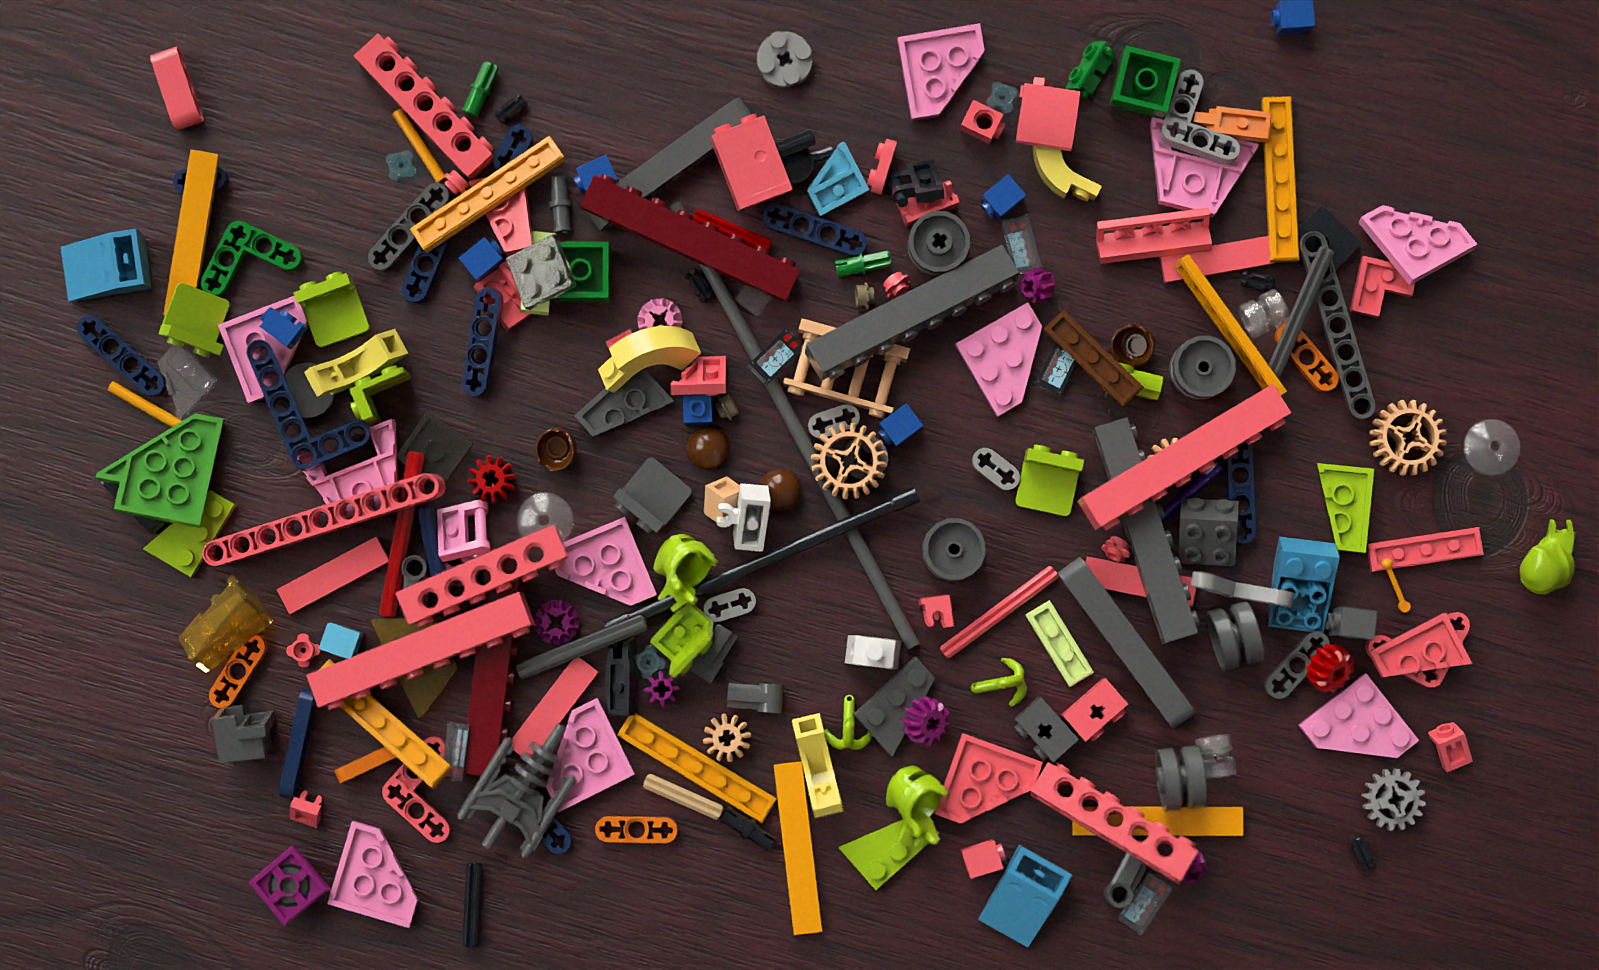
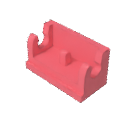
M950 180L942 183L945 199L935 200L930 203H917L915 197L908 198L907 206H898L906 228L914 225L921 216L932 211L947 212L958 207L960 201L953 192Z
M949 595L918 600L919 606H922L925 624L928 627L934 625L932 615L935 620H938L940 618L939 614L943 628L954 626Z

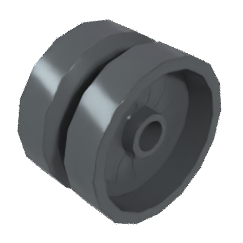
M932 211L921 216L913 225L907 242L910 261L920 273L932 278L939 277L963 265L970 248V234L965 223L956 215L946 211ZM934 242H941L943 249H940L939 246L935 248L933 246Z
M1196 336L1187 340L1175 351L1169 363V378L1174 389L1183 397L1193 401L1208 400L1222 393L1232 383L1236 372L1235 358L1231 349L1222 340L1212 336ZM1199 363H1201V367L1206 366V372L1199 370Z
M947 518L936 523L926 534L922 544V558L927 569L936 577L946 581H960L973 575L982 565L985 557V541L980 530L971 522L961 518ZM951 544L958 545V554L952 555L949 552Z
M1244 601L1231 605L1229 616L1222 608L1207 611L1208 633L1222 671L1225 672L1238 668L1241 658L1248 665L1264 660L1261 635L1248 602Z
M1197 745L1182 747L1179 753V761L1176 752L1172 748L1156 750V781L1163 811L1180 810L1183 798L1190 809L1205 808L1207 798L1206 779L1199 747Z

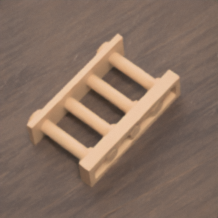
M801 319L799 333L803 334L805 341L794 380L784 379L783 385L788 387L787 392L799 396H804V393L807 392L868 409L869 415L885 419V415L890 416L893 408L885 405L897 365H900L901 361H907L910 348L893 344L894 347L890 351L881 355L884 356L886 363L874 403L858 398L869 360L863 365L855 367L848 395L831 391L834 379L830 380L829 377L822 381L821 387L804 383L810 364L805 354L806 343L836 328Z

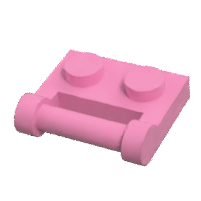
M476 500L437 510L438 550L442 562L475 554L482 556L491 552L490 542L487 540L486 514H488V503L486 501ZM475 515L476 541L469 542L468 516Z

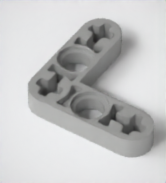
M1195 70L1184 71L1176 83L1168 113L1160 130L1162 142L1170 147L1219 164H1232L1240 153V145L1236 139L1190 123L1203 87V78ZM1188 79L1193 81L1189 95L1184 94ZM1178 102L1185 103L1189 108V112L1186 114L1178 113L1174 108V104ZM1172 127L1177 129L1175 137L1170 136ZM1186 132H1190L1187 141L1184 142ZM1203 136L1207 140V146L1202 148L1195 146L1193 137ZM1213 141H1216L1215 149L1210 151ZM1225 146L1230 147L1228 156L1223 154Z
M1193 572L1190 585L1221 596L1283 607H1291L1294 596L1292 592L1236 583L1219 576L1201 572Z

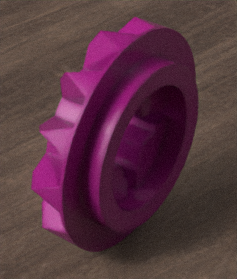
M550 600L541 605L535 614L534 628L538 636L549 644H564L570 641L578 631L579 617L577 611L571 604L565 601ZM548 613L555 617L566 614L561 621L565 629L564 632L557 627L547 631L552 623Z

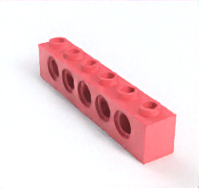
M378 33L354 57L470 181L473 180L493 162L494 156L491 151L494 148L483 136L478 139L472 133L475 128L464 116L459 119L453 113L456 108L445 96L440 99L434 93L437 88L426 76L421 79L415 73L418 67L408 57L402 59L397 54L399 47L390 37L384 40ZM393 60L396 62L394 69L383 71V64L386 61ZM405 81H414L413 89L410 91L401 90V86ZM432 100L433 107L431 110L426 112L420 110V105L423 101ZM451 120L452 127L446 132L439 130V125L442 121ZM462 140H470L471 147L465 152L458 151V144Z
M551 525L398 591L396 596L408 624H417L419 628L433 622L432 616L443 612L444 616L459 611V605L469 601L473 605L485 600V594L492 590H496L497 594L513 587L511 582L522 578L523 582L539 576L537 571L548 567L549 571L565 565L564 559L569 558V555L557 527ZM535 547L542 548L544 552L543 559L538 563H533L529 558L530 551ZM509 558H514L518 565L517 570L513 574H506L503 570V564ZM487 569L491 574V581L487 585L481 586L477 581V575L481 570ZM456 581H461L465 586L464 593L459 597H455L451 593V586ZM430 592H434L438 596V604L434 608H428L425 604V597Z
M1047 763L1031 789V796L1175 883H1181L1197 856L1198 851L1194 849L1195 844L1182 836L1179 839L1169 834L1170 829L1157 821L1154 824L1143 819L1145 815L1136 808L1130 806L1127 809L1119 804L1120 800L1108 792H1105L1104 795L1094 789L1095 785L1083 777H1080L1079 780L1069 775L1071 771L1059 763L1055 765ZM1062 785H1068L1072 787L1074 792L1070 797L1064 798L1058 794V788ZM1086 800H1094L1098 804V809L1094 812H1086L1082 808V804ZM1112 814H1117L1123 819V823L1119 827H1112L1107 823V818ZM1136 829H1142L1146 831L1148 838L1144 842H1137L1132 838V832ZM1161 844H1168L1173 849V854L1169 857H1162L1158 854L1157 847Z

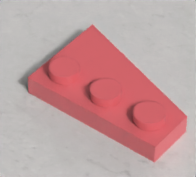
M485 178L471 180L468 183L472 188ZM525 187L486 213L491 227L507 256L535 251L527 190Z

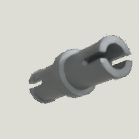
M562 175L549 178L552 196L549 206L553 210L555 234H568L572 232L569 210L572 207V201L568 198V178Z

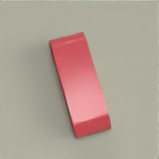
M176 46L150 55L151 63L175 130L178 131L204 122L185 61L179 48Z

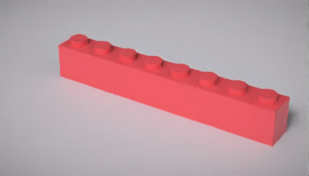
M1274 384L1085 495L1078 500V503L1095 530L1102 526L1105 530H1108L1120 522L1118 516L1125 512L1131 516L1143 509V501L1150 497L1153 502L1168 494L1165 488L1172 484H1175L1177 488L1192 479L1189 475L1197 469L1200 473H1203L1215 466L1213 460L1222 455L1225 460L1239 451L1237 445L1246 441L1247 445H1250L1263 437L1260 432L1267 427L1273 431L1286 423L1284 417L1289 415L1291 411Z
M517 592L306 676L317 706H327L328 710H332L345 705L343 700L354 696V699L358 700L371 695L370 689L380 686L381 690L398 684L396 679L407 676L408 679L420 676L424 674L423 668L433 665L434 669L450 664L449 658L460 655L462 659L476 654L475 648L486 644L487 648L497 646L503 643V637L510 634L514 638L530 632L528 627L535 625L524 593Z

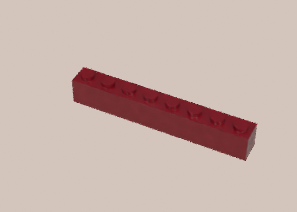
M601 174L600 177L593 176L580 205L581 210L781 302L787 300L800 271L795 268V262L785 257H780L779 260L769 256V250L759 245H755L754 248L743 244L745 239L735 234L723 235L718 232L719 227L704 221L703 225L693 221V215L678 209L677 213L667 209V203L657 198H652L651 201L641 197V191L631 186H627L626 189L615 185L617 182L615 179L605 174Z
M490 547V548H491V551L498 549V548ZM514 558L507 559L503 564V570L506 574H513L518 567ZM487 569L484 585L491 581V574ZM522 578L511 582L513 587L497 594L496 590H492L486 593V599L482 600L481 607L517 592L524 593L525 596L526 586L521 585ZM512 634L503 637V643L497 646L487 648L485 644L476 648L477 653L475 655L467 721L469 732L464 774L482 775L505 737L508 738L509 726H505V717L511 714L512 698H508L509 686H514L516 670L511 669L512 659H517L519 642L515 641ZM504 763L500 764V771H504Z

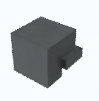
M243 705L220 708L212 718L219 763L265 758L272 747L270 729L275 723L274 711L244 714Z

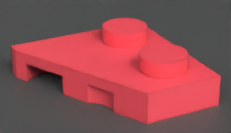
M726 356L697 357L692 362V365L681 373L682 379L679 382H671V395L705 394L715 396L726 393Z

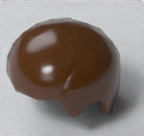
M1128 324L1117 329L1111 338L1110 350L1117 362L1132 367L1140 366L1148 362L1155 352V339L1147 328L1138 324Z
M713 425L700 427L690 435L686 443L687 457L694 466L701 469L716 468L723 463L730 453L729 437L722 429Z
M558 427L545 430L537 438L535 445L538 462L552 472L565 470L575 461L578 453L574 437L566 430Z
M784 468L769 470L760 481V485L768 486L770 511L778 513L787 512L799 503L801 483L791 470Z

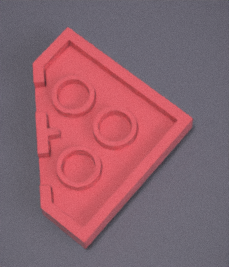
M962 733L943 785L950 793L949 798L944 795L942 796L934 814L963 823L1010 799L1031 791L1036 783L1043 762Z

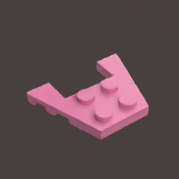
M1153 117L1150 128L1158 203L1184 211L1209 208L1210 217L1213 218L1255 153L1258 144L1236 139L1240 145V153L1236 160L1229 165L1219 164L1208 159L1171 150L1172 147L1164 144L1160 138V130L1164 120ZM1171 128L1170 136L1174 137L1176 128Z
M394 419L369 427L370 435L378 454L376 457L330 475L327 474L324 465L311 471H303L307 476L306 479L312 486H315L326 504L398 482L396 422ZM309 451L298 455L297 461L300 464H308L311 462L313 454ZM375 496L372 500V507L377 511L382 505L379 496ZM349 504L345 510L349 519H352L355 515V508L352 504Z

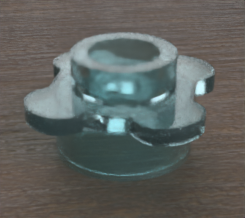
M1001 82L993 83L991 87L992 94L986 101L987 106L1002 109L1004 113L1011 112L1013 109V99L1018 95L1017 89ZM1000 95H1004L1005 99L1001 100Z
M409 150L387 155L386 162L389 165V177L392 180L397 181L400 177H413L416 174V168L412 164L413 154ZM399 163H403V164H404V166H403L402 168H399L398 165H399Z
M652 645L646 646L645 651L639 655L636 654L634 658L636 659V666L641 670V676L645 679H648L649 676L652 677V674L658 669H664L666 664L665 660L656 653V647ZM650 659L651 664L647 665L646 660Z

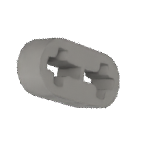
M845 404L817 413L810 418L808 430L814 438L820 439L822 434H820L819 430L814 431L813 426L816 425L817 419H821L822 422L832 420L833 425L827 426L825 433H823L827 437H831L829 433V428L831 427L835 429L836 434L841 433L839 429V424L841 423L845 425V431H849L850 425H847L845 421L836 423L835 419L842 417L843 411L847 410L849 414L854 413L855 417L852 418L851 423H855L857 426L860 419L859 411L853 405Z
M981 448L974 453L972 457L973 468L996 487L1003 491H1009L1018 485L1020 481L1019 471L995 451L989 448ZM989 454L991 456L989 461L996 466L993 470L987 465L981 468L978 465L980 463V460L977 458L978 455L985 456ZM997 469L1003 473L1011 471L1013 473L1011 478L1014 480V483L1008 482L1003 485L1001 483L1002 476L996 472Z
M745 588L727 592L708 599L704 605V613L714 622L731 619L751 612L755 607L756 597L753 592ZM740 593H744L746 597L750 596L752 600L748 603L747 609H743L741 605L732 607L731 602L737 601ZM717 601L718 605L728 603L729 608L722 610L720 617L716 618L715 614H709L708 609L712 608L713 602Z

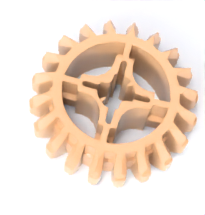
M1404 400L1398 402V408L1393 403L1387 406L1389 413L1381 410L1379 416L1382 420L1374 419L1372 422L1379 429L1369 431L1371 436L1377 437V440L1369 442V445L1372 447L1378 445L1379 450L1373 453V456L1382 455L1384 457L1379 463L1381 466L1390 462L1389 472H1395L1399 466V474L1401 476L1406 475L1408 469L1412 476L1418 474V468L1422 472L1428 471L1427 463L1434 466L1437 464L1434 456H1443V451L1437 447L1445 446L1447 443L1445 440L1439 439V436L1446 434V430H1438L1437 425L1442 424L1443 420L1437 419L1434 421L1432 419L1436 414L1435 410H1431L1426 414L1427 404L1425 403L1421 404L1417 409L1416 400H1411L1408 407ZM1406 415L1413 417L1405 428L1391 425V422L1398 416ZM1422 424L1427 430L1428 440L1424 439L1420 434ZM1409 432L1412 435L1411 437H1413V441L1406 444L1404 442L1406 438H1403V434ZM1387 433H1389L1388 436L1395 440V454L1389 447ZM1411 448L1425 451L1417 460L1403 459L1404 455Z
M841 423L839 424L841 433L836 434L835 429L831 427L829 428V433L832 436L830 439L824 434L820 436L825 445L822 446L817 443L814 445V448L821 451V454L811 455L812 460L820 461V464L812 466V471H822L815 479L817 482L823 479L827 480L822 487L825 491L831 485L834 486L832 496H837L839 489L844 490L843 499L848 498V491H853V496L857 499L859 498L858 489L862 488L863 492L868 495L870 491L866 486L870 483L874 488L878 487L879 484L873 479L874 476L881 479L884 478L885 474L878 471V467L886 468L887 462L879 461V458L887 456V452H877V448L881 447L883 442L880 440L874 444L872 443L876 436L875 432H871L868 437L864 436L867 429L866 426L863 425L858 433L855 432V423H851L850 431H845V425ZM846 438L854 439L850 448L846 451L830 448L839 440ZM862 442L872 453L873 466L866 464L858 457ZM856 448L854 460H857L858 465H850L846 469L845 474H843L845 462H841L840 457H848L852 454L853 449ZM826 456L833 458L840 465V471L836 480L827 471L825 465ZM852 471L868 474L866 478L858 483L844 484L847 476Z

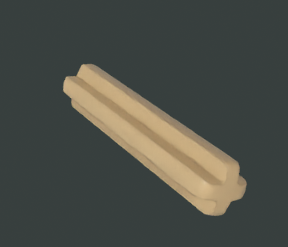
M652 774L647 775L643 784L645 789L715 820L720 818L724 809L722 805Z

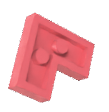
M1363 256L1361 257L1349 312L1377 318L1380 314L1384 292L1411 297L1415 283L1409 285L1391 262Z

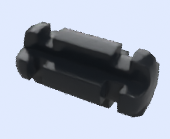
M516 94L517 98H511L500 107L501 110L499 112L495 111L494 114L501 124H506L507 119H513L522 111L521 108L528 106L522 95Z
M695 268L685 274V279L689 280L690 287L696 296H700L699 300L703 303L713 296V292L708 290L709 286L703 277L697 274L698 270Z
M1244 271L1241 274V287L1248 285V288L1262 291L1267 289L1268 292L1274 288L1275 277L1273 276L1268 278L1264 274L1253 272L1248 274V271Z
M1358 835L1349 840V845L1354 847L1352 851L1357 862L1362 864L1360 868L1363 871L1369 870L1376 866L1377 862L1372 860V857H1374L1368 843L1363 841L1365 836Z

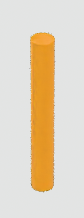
M402 109L396 110L392 115L437 183L443 182L446 179L444 177L445 174Z
M114 381L110 383L108 387L109 392L170 427H174L182 422L181 419Z

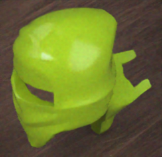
M1550 520L1545 538L1538 545L1534 546L1522 561L1520 580L1533 593L1548 594L1570 584L1575 570L1572 557L1575 532H1573L1571 520L1566 521L1567 529L1557 530L1555 521Z
M686 534L672 535L662 544L658 551L653 569L658 574L666 577V585L658 599L662 601L668 594L673 596L677 601L670 608L673 612L686 603L694 605L698 601L693 587L706 577L712 566L718 564L714 554L702 542H698Z
M917 766L901 768L894 774L887 788L886 804L889 807H896L903 817L904 822L899 835L900 842L904 843L908 836H915L916 839L913 845L914 848L919 849L926 840L931 844H938L940 838L935 832L934 822L930 816L937 809L942 796L944 795L949 798L950 793L936 778L927 775L926 772Z

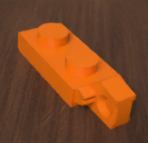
M1217 106L1216 109H1209V113L1194 112L1193 124L1233 137L1234 139L1268 143L1273 113Z

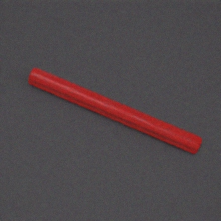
M408 452L403 480L421 475L424 462L423 453ZM402 487L399 500L405 502L408 499V491ZM415 506L397 511L379 614L384 617L393 618L396 616L399 601L396 592L401 590L403 579L401 567L407 557Z

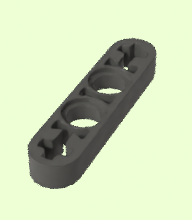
M432 183L427 186L368 253V261L375 270L384 272L391 269L417 240L410 228L416 225L411 220V215L415 210L425 211L427 218L450 202V192L443 184ZM442 190L441 195L444 199L441 202L436 200L432 203L431 207L435 210L431 213L421 203L425 200L429 204L433 200L431 193ZM403 230L407 233L408 238L403 245L394 244L392 238L396 231ZM388 242L393 249L397 250L396 254L394 255L390 250L385 256L388 260L387 263L383 264L380 262L376 265L377 258L375 255L378 252L384 254L388 250L384 244Z

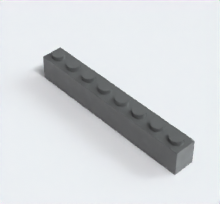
M1000 245L806 343L805 354L821 381L828 377L830 380L841 376L845 372L844 369L852 365L859 367L866 363L870 356L876 353L882 355L890 351L894 347L893 344L901 340L908 342L925 328H928V330L936 328L943 322L944 318L950 315L957 317L964 313L968 306L974 303L977 305L983 304L991 298L992 294L998 291L1004 293L1015 286L1019 271L1004 246Z
M1127 417L1097 426L1092 431L1108 481L1146 460L1143 450L1138 451L1135 442L1138 439L1134 423L1129 424ZM1150 497L1142 502L1143 509L1131 516L1125 512L1120 515L1163 645L1197 634V627H1200V622L1196 611L1190 610L1188 600H1191L1190 591L1187 584H1182L1179 574L1182 573V567L1178 557L1173 558L1170 549L1173 546V540L1170 531L1164 530L1161 521L1165 519L1160 503L1156 504L1155 501L1153 502Z

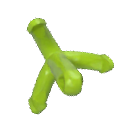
M1001 658L1000 661L1014 671V675L973 683L971 691L973 693H983L1017 687L1016 694L1009 702L1010 706H1014L1020 703L1027 692L1024 670L1015 660Z
M846 695L844 698L843 739L839 740L828 729L824 730L828 743L833 748L839 750L846 748L853 750L863 749L871 741L872 737L868 732L859 740H854L855 716L853 714L855 713V698L852 695Z

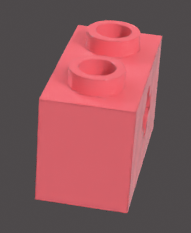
M1102 678L1064 711L1061 717L1082 741L1086 742L1090 739L1093 742L1104 733L1105 730L1102 727L1111 720L1115 723L1126 713L1123 708L1128 703L1106 678ZM1092 705L1102 707L1100 710L1102 716L1100 718H1091L1089 716L1092 713L1090 708Z

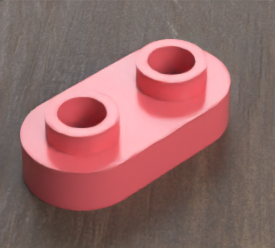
M886 139L885 144L879 142L875 159L880 161L877 170L871 169L867 182L868 186H872L870 191L872 193L882 194L896 149V141Z

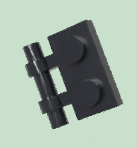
M934 160L906 164L907 170L898 171L895 168L888 171L887 182L889 188L892 189L893 201L899 207L907 206L908 198L915 197L917 203H930L935 200L945 199L944 188Z

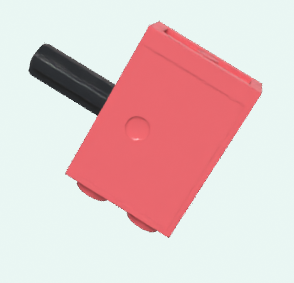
M756 113L740 119L742 123L731 128L730 123L714 129L715 134L711 135L710 140L738 212L793 190L781 158L815 146L816 140L811 130L774 142L765 116L757 118Z

